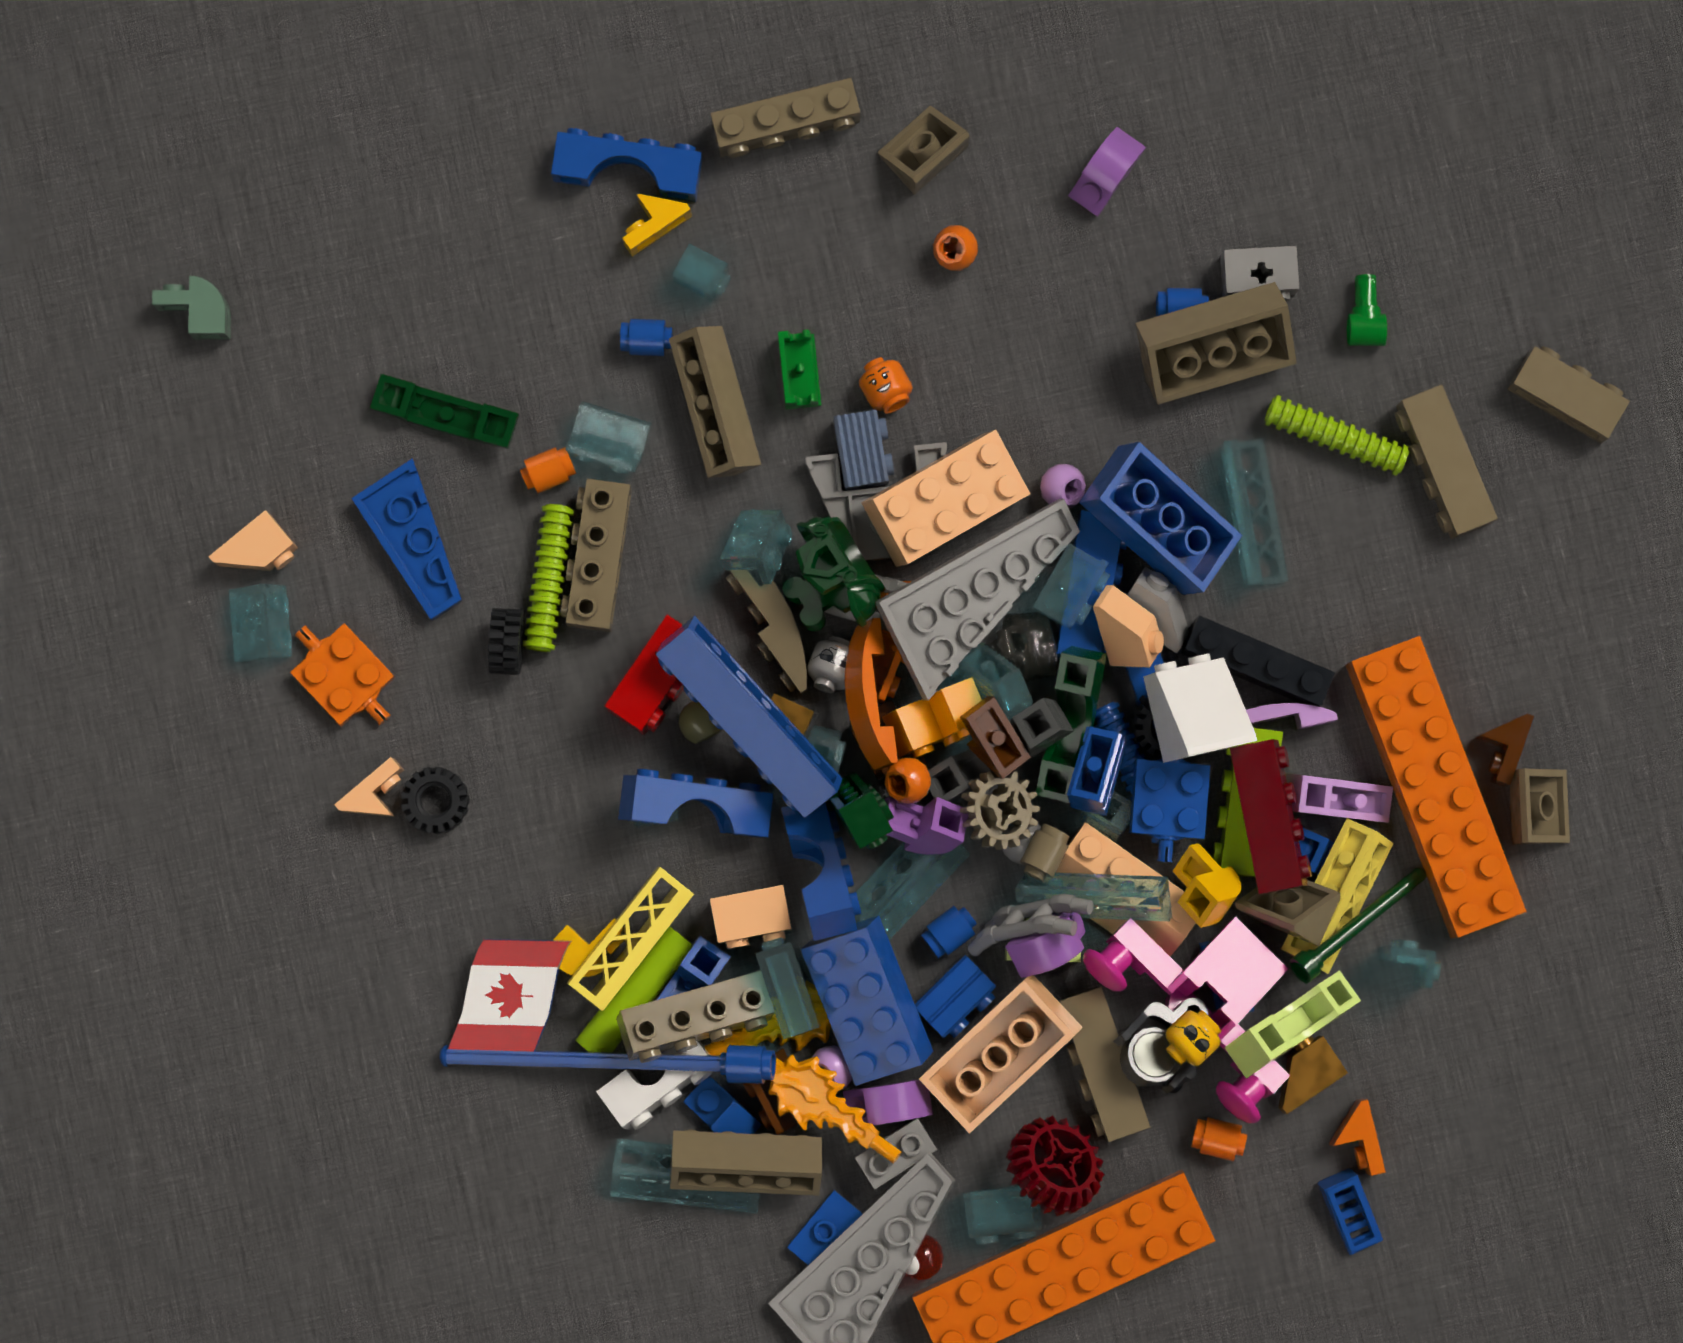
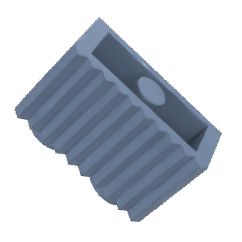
M877 410L834 416L833 423L845 491L888 485V476L894 475V467L891 453L884 454L882 440L888 439L885 418L878 419Z

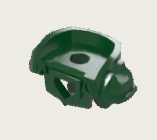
M815 517L806 522H799L796 526L806 544L796 551V556L805 581L801 577L794 576L788 578L782 588L784 595L793 604H803L804 608L800 612V619L803 625L810 631H819L825 626L826 617L824 611L832 606L845 614L851 611L857 624L864 627L867 624L866 620L877 610L875 602L881 598L880 593L886 590L885 586L867 564L840 518Z

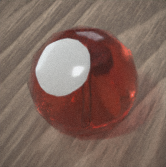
M926 1234L905 1273L910 1279L918 1281L931 1279L942 1268L944 1261L943 1249L935 1238Z

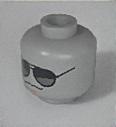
M831 636L828 640H821L815 645L806 671L808 676L814 681L813 686L816 689L829 694L834 693L835 690H845V666L849 651V641Z

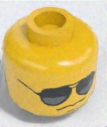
M1191 1010L1186 1011L1166 1030L1165 1036L1170 1044L1166 1051L1180 1065L1187 1061L1193 1066H1199L1220 1046L1221 1041L1218 1035L1222 1031L1204 1011L1200 1010L1198 1013Z

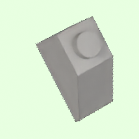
M1145 567L1127 596L1155 616L1159 631L1162 632L1164 637V646L1178 653L1189 634V629L1177 588L1163 574L1151 571Z

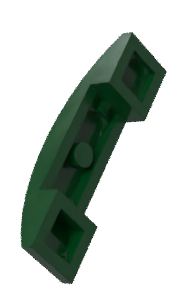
M385 374L380 375L370 406L372 410L422 427L509 449L519 418V414L485 403L483 405L419 387L415 383Z

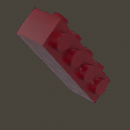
M1271 739L1230 748L1259 894L1308 886L1306 878L1312 876L1308 856H1302L1299 841L1304 840V832L1300 818L1294 819L1292 804H1297V798L1293 782L1287 783L1284 768L1289 767V757L1285 745L1280 746L1279 740Z

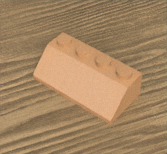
M1086 822L1083 823L1069 842V847L1054 877H1045L1041 884L1056 895L1069 894L1075 895L1076 898L1092 900L1094 905L1093 911L1090 915L1086 916L1111 934L1131 918L1171 957L1196 924L1177 903L1184 891Z

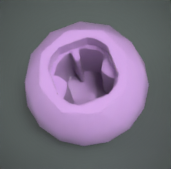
M1057 464L1049 468L1042 476L1040 485L1042 498L1048 504L1058 499H1064L1069 509L1080 502L1086 488L1082 473L1076 467L1069 464Z
M831 1045L818 1049L812 1058L817 1056L820 1059L818 1065L821 1069L836 1071L837 1075L832 1081L844 1084V1088H846L851 1082L852 1076L840 1047Z

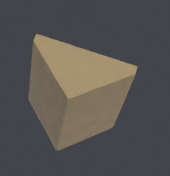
M930 105L877 153L915 195L968 148L970 135L965 129Z
M1517 769L1510 785L1512 845L1570 843L1567 770Z
M1307 880L1308 886L1268 894H1259L1258 887H1256L1236 901L1235 905L1236 909L1259 923L1319 946L1340 901V892Z

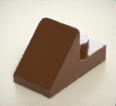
M985 697L960 716L973 738L967 743L968 748L1000 779H1004L1031 758L995 697Z
M1527 713L1475 737L1502 748L1501 752L1495 751L1489 765L1488 772L1493 773L1490 780L1491 783L1503 787L1511 785L1534 715Z

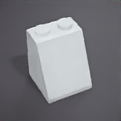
M1210 653L1188 658L1189 665L1178 668L1176 661L1155 665V673L1143 676L1163 763L1257 741L1256 733L1224 657L1211 660Z

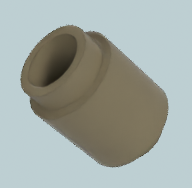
M1043 824L1040 831L1035 830L1020 860V863L1026 866L1023 872L1042 882L1045 876L1053 878L1069 847L1066 844L1069 836L1048 824Z

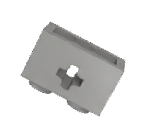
M1297 246L1224 250L1220 256L1223 297L1272 282L1276 283L1285 301H1289L1290 296H1295L1299 290ZM1257 269L1261 270L1263 276H1268L1263 284L1259 283L1257 277H1251Z
M915 1118L883 1137L902 1151L894 1164L872 1148L864 1149L854 1157L875 1190L918 1163L927 1153L937 1151V1148L919 1119Z

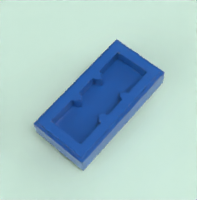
M833 1190L787 1248L809 1265L863 1213L836 1190Z

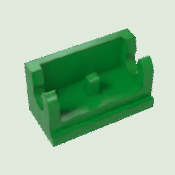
M807 329L797 334H790L789 331H779L778 342L785 409L822 406L814 334H811V331Z

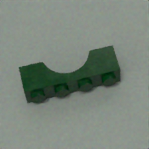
M1070 646L1061 653L1055 690L1057 692V702L1074 732L1047 748L1041 761L1036 789L1037 796L1069 803L1067 792L1080 748L1084 745L1083 737L1086 727L1094 726L1106 653Z

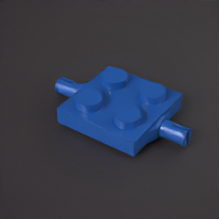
M1135 759L1129 833L1146 834L1159 839L1158 862H1173V842L1183 838L1205 839L1211 765L1191 764L1183 759L1163 763V759Z

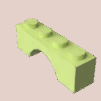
M1339 970L1276 1014H1271L1227 1045L1225 1049L1247 1079L1339 1018L1361 1000Z

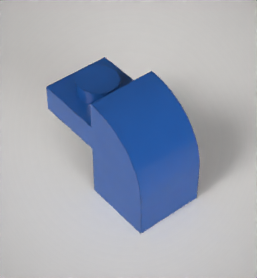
M700 936L657 1000L714 984L731 956Z

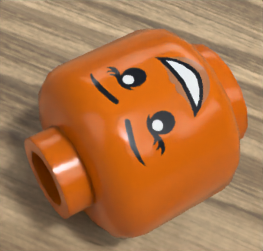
M879 357L864 366L865 373L859 379V386L873 410L884 411L885 414H890L901 409L910 401L909 395L913 389L912 383L899 361H884L882 357Z

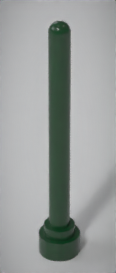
M1420 867L1415 868L1315 950L1300 951L1289 960V966L1294 975L1303 983H1310L1320 975L1323 962L1424 881L1426 871Z

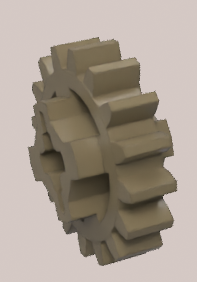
M990 771L979 774L980 780H972L968 783L973 792L962 793L961 796L964 800L968 801V806L960 808V813L968 814L969 817L962 824L963 827H973L974 831L970 838L976 840L983 837L982 847L984 848L995 846L996 850L1007 849V846L1010 848L1020 846V839H1029L1031 837L1027 827L1038 825V821L1032 818V813L1040 811V807L1031 803V800L1037 796V793H1028L1026 788L1029 781L1025 779L1017 782L1018 772L1015 771L1011 772L1004 779H1000L994 772L991 773ZM998 785L997 789H993L992 794H985L989 788ZM1008 825H1015L1008 833L1002 834V831L1007 830Z

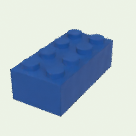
M1140 442L1118 446L1079 502L1156 572L1163 574L1170 583L1176 586L1177 591L1182 595L1204 592L1243 536Z
M879 915L857 922V931L814 941L812 938L800 949L855 1086L920 1066L933 1053V1048Z

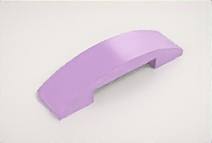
M1300 703L1270 704L1246 710L1252 725L1294 716L1297 730L1338 720L1337 713L1334 711Z

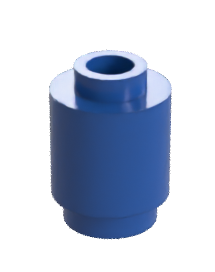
M1166 288V291H1157L1156 317L1208 302L1209 297L1202 295L1201 288Z
M630 319V322H621L620 350L629 352L630 355L665 356V349H671L669 338L673 337V328L666 327L665 320Z
M953 905L926 926L928 930L922 933L921 937L933 953L940 958L945 953L950 955L976 935L972 928L977 923L965 907L958 911Z

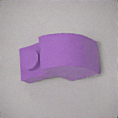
M1116 127L1093 155L1068 196L1098 217L1118 186L1129 175L1146 147Z
M891 796L884 799L894 816L893 819L888 821L893 831L886 835L905 842L904 850L918 854L938 855L948 853L963 843L966 827H963L962 824L968 820V814L960 813L961 806L936 797L924 807L914 803H899Z
M1052 913L1054 916H1059L1060 919L1077 922V931L1074 936L1059 933L1056 935L1037 933L1013 938L1008 942L1005 947L1021 978L1053 970L1076 957L1084 949L1080 939L1086 930L1083 920L1078 913Z
M919 1079L843 1091V1097L846 1099L845 1104L849 1107L864 1109L865 1113L862 1116V1120L873 1125L933 1115L929 1090Z

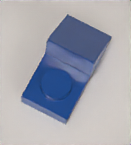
M711 1076L702 1081L683 1101L713 1132L730 1131L754 1134L762 1125Z

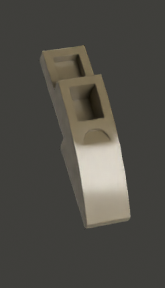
M737 558L727 565L730 575L725 579L738 596L744 592L752 604L747 609L759 625L766 622L768 625L758 633V638L761 642L756 646L768 663L775 660L783 672L778 674V677L791 693L796 689L800 695H803L807 692L805 655L792 612L772 578L762 586H759L741 560Z

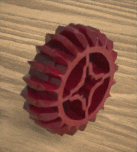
M1053 1115L1044 1120L1039 1117L1028 1125L1025 1124L1018 1131V1134L1012 1138L1009 1144L1011 1148L1006 1155V1158L1010 1161L1006 1171L1015 1175L1010 1185L1020 1186L1022 1190L1019 1197L1028 1196L1031 1199L1030 1208L1040 1204L1043 1214L1050 1213L1052 1210L1056 1216L1064 1215L1066 1212L1072 1214L1080 1208L1086 1207L1101 1188L1099 1183L1105 1175L1099 1169L1102 1167L1104 1160L1095 1157L1099 1147L1089 1144L1091 1134L1083 1136L1079 1133L1080 1124L1071 1128L1067 1118L1060 1119L1057 1122Z

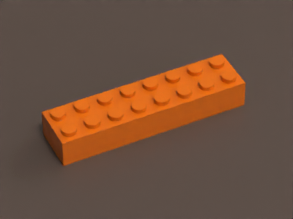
M1417 636L1347 663L1345 665L1423 869L1426 871L1427 879L1450 938H1459L1527 912L1421 637Z
M1181 1169L915 1292L912 1298L933 1343H996L1211 1244L1216 1240Z

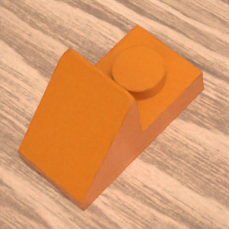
M1368 1099L1355 1100L1329 1142V1145L1337 1146L1358 1141L1359 1147L1354 1148V1153L1359 1169L1365 1168L1366 1174L1370 1176L1386 1173Z

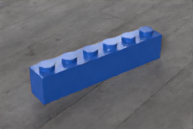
M695 615L661 643L656 655L663 670L669 675H675L683 684V689L692 701L699 702L708 711L709 719L718 729H724L729 734L737 751L744 757L749 756L758 766L757 769L760 776L767 783H773L780 790L784 802L793 811L798 810L805 818L838 792L843 778Z

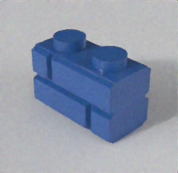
M1090 726L1086 727L1083 737L1084 745L1081 746L1067 797L1070 806L1074 809L1107 816L1126 746L1122 734Z
M964 955L915 1003L918 1013L942 1038H945L948 1034L955 1038L969 1024L965 1017L974 1008L981 1012L996 998L992 991L997 986L968 956Z

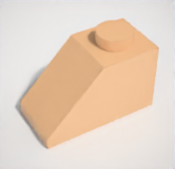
M265 510L208 557L220 567L271 571L274 567L280 570L294 559L293 552L298 547L272 515Z
M1106 585L1093 605V609L1110 666L1150 668L1164 646V637L1162 632L1159 631L1155 616L1114 585Z

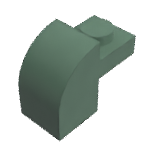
M189 276V290H185V286L178 284L163 285V290H152V305L158 311H189L188 334L194 340H231V313L229 305L224 296L209 281L201 277Z

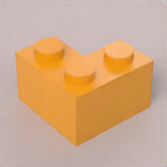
M971 677L940 689L929 701L921 699L883 716L882 718L886 726H894L896 750L899 758L912 753L916 759L935 751L933 744L943 741L945 747L970 736L960 716L982 701Z

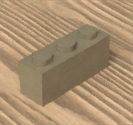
M1534 346L1527 353L1507 390L1599 443L1609 439L1630 402L1622 397L1623 391L1612 384L1604 383L1602 385L1591 379L1592 374L1581 366L1573 365L1570 367L1560 361V355L1552 349L1544 346L1539 349Z

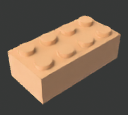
M993 430L976 437L861 503L895 566L898 567L915 561L1030 495V492L997 430Z
M1034 975L1028 976L928 1069L919 1080L970 1134L1082 1029V1026Z

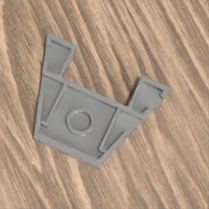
M947 442L914 445L916 471L946 455ZM838 454L805 457L808 471L830 518L838 517L843 521L866 562L891 559L861 503L890 486L842 491Z

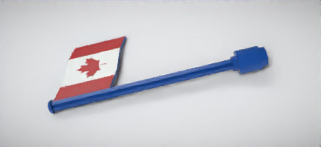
M484 939L478 948L471 966L463 1011L450 1045L443 1046L439 1054L440 1062L444 1067H448L449 1064L715 1071L720 1072L721 1075H726L728 1083L764 1084L765 1080H774L776 1071L775 1051L766 1050L765 1046L729 1045L727 1053L722 1052L721 1056L662 1054L660 1058L641 1063L639 1058L629 1061L627 1053L536 1051L550 1016L559 967L571 941Z

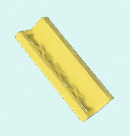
M1346 818L1314 882L1340 892V901L1320 945L1359 914L1394 844L1379 832ZM1288 934L1281 950L1295 956L1300 951L1315 950L1318 946ZM1341 948L1323 962L1322 972L1329 974Z
M658 866L567 984L585 997L592 1005L603 1011L689 902L694 893ZM662 878L673 888L661 903L653 904L652 888ZM647 896V905L639 906ZM648 910L649 918L637 933H630L629 918L635 911ZM624 926V933H625V934L616 935V934L620 931V929ZM625 939L626 948L615 962L607 963L606 947L611 941ZM601 955L602 963L594 964L598 957ZM602 969L603 977L591 992L579 983L588 970Z

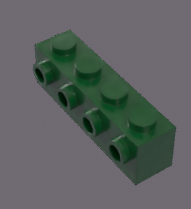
M855 771L843 777L838 792L828 800L842 826L860 849L865 846L868 849H873L888 839L886 834L893 831L888 821L893 819L894 816L884 798L877 793L870 783L865 784Z

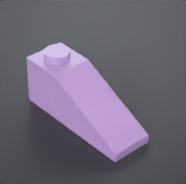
M1285 773L1287 783L1293 782L1296 792L1297 804H1292L1293 811L1389 823L1393 793L1392 786Z

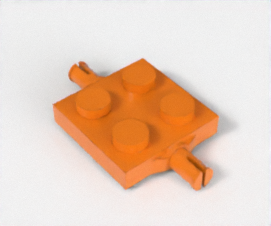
M345 623L332 635L322 640H319L309 630L307 625L303 626L301 630L310 640L300 631L295 634V637L309 651L305 659L290 672L291 675L340 727L355 714L365 710L379 726L382 725L384 720L376 710L385 720L391 714L378 703L377 698L381 690L395 676Z

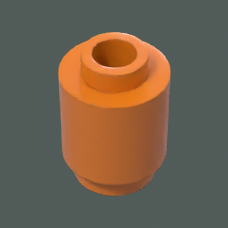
M554 447L525 459L526 467L520 469L527 489L535 487L537 494L570 481V476L577 474L566 447L559 450Z
M1207 1117V1120L1197 1119L1191 1147L1200 1149L1199 1153L1234 1161L1235 1155L1243 1156L1247 1134L1241 1133L1242 1125Z

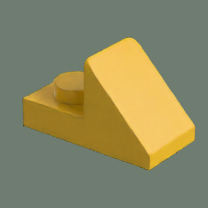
M636 194L639 204L650 220L645 222L643 219H640L625 230L627 235L622 239L631 256L633 257L691 218L692 213L688 204Z

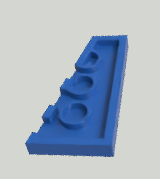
M413 458L351 498L432 621L463 601Z

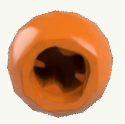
M950 225L943 228L937 234L933 243V253L937 262L943 268L950 271H961L968 268L974 262L978 253V244L974 234L968 228L961 225Z
M901 758L898 759V763L888 767L885 774V786L889 796L897 802L905 804L917 803L927 795L931 786V776L927 766L918 759Z

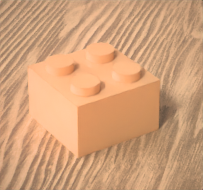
M783 885L710 899L717 941L719 944L726 943L727 949L749 946L748 938L763 936L764 943L786 939L785 931L792 930Z

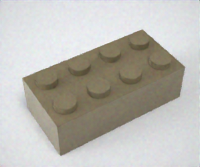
M1275 282L1135 323L1145 379L1157 405L1297 364L1288 304Z

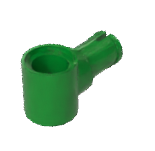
M1361 274L1355 276V307L1352 308V314H1348L1346 325L1348 346L1386 345L1387 317L1386 314H1381V308L1378 306L1376 275Z

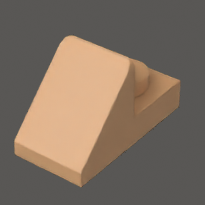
M390 757L334 805L342 812L394 817V814L379 798L377 793L382 790L386 794L401 781L398 775L404 769L394 758Z

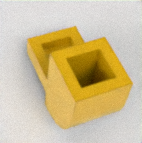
M1199 843L1189 845L1173 869V873L1187 887L1177 903L1200 928L1220 922L1241 892V881L1232 866L1221 868Z
M616 918L590 944L570 925H566L553 939L571 941L559 969L569 975H573L613 925ZM624 926L616 935H621L624 932ZM625 939L611 941L606 947V951L612 955ZM601 955L598 957L594 964L602 963ZM602 969L588 970L584 977L596 976L603 973Z

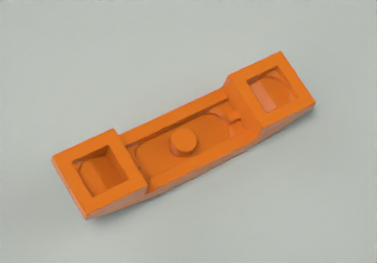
M872 618L866 621L867 624L864 627L856 626L852 635L845 666V695L850 722L857 742L874 770H881L894 763H898L894 726H880L872 659L885 653L880 618Z

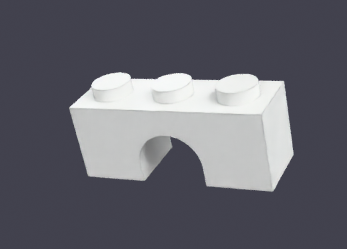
M696 1041L697 1047L677 1053L675 1048L661 1052V1054L710 1055L701 1041ZM625 1069L596 1092L622 1128L629 1130L633 1127L635 1130H638L653 1118L651 1115L652 1111L660 1105H663L665 1108L672 1105L682 1097L683 1094L680 1090L691 1082L694 1085L701 1083L712 1074V1071L665 1070L663 1077L657 1083L641 1085L633 1073Z

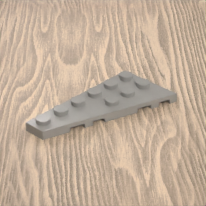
M1064 499L1054 501L875 602L923 700L929 701L937 692V687L947 676H951L955 672L963 658L972 648H976L1013 607L1012 604L1023 591H1027L1035 582L1034 579L1048 564H1051L1080 532Z
M931 1152L927 1153L768 1304L802 1343H869L955 1179Z

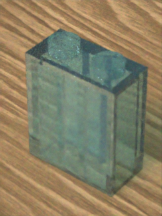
M782 937L762 943L763 951L755 954L783 1039L820 1028L821 1024L794 943H785Z

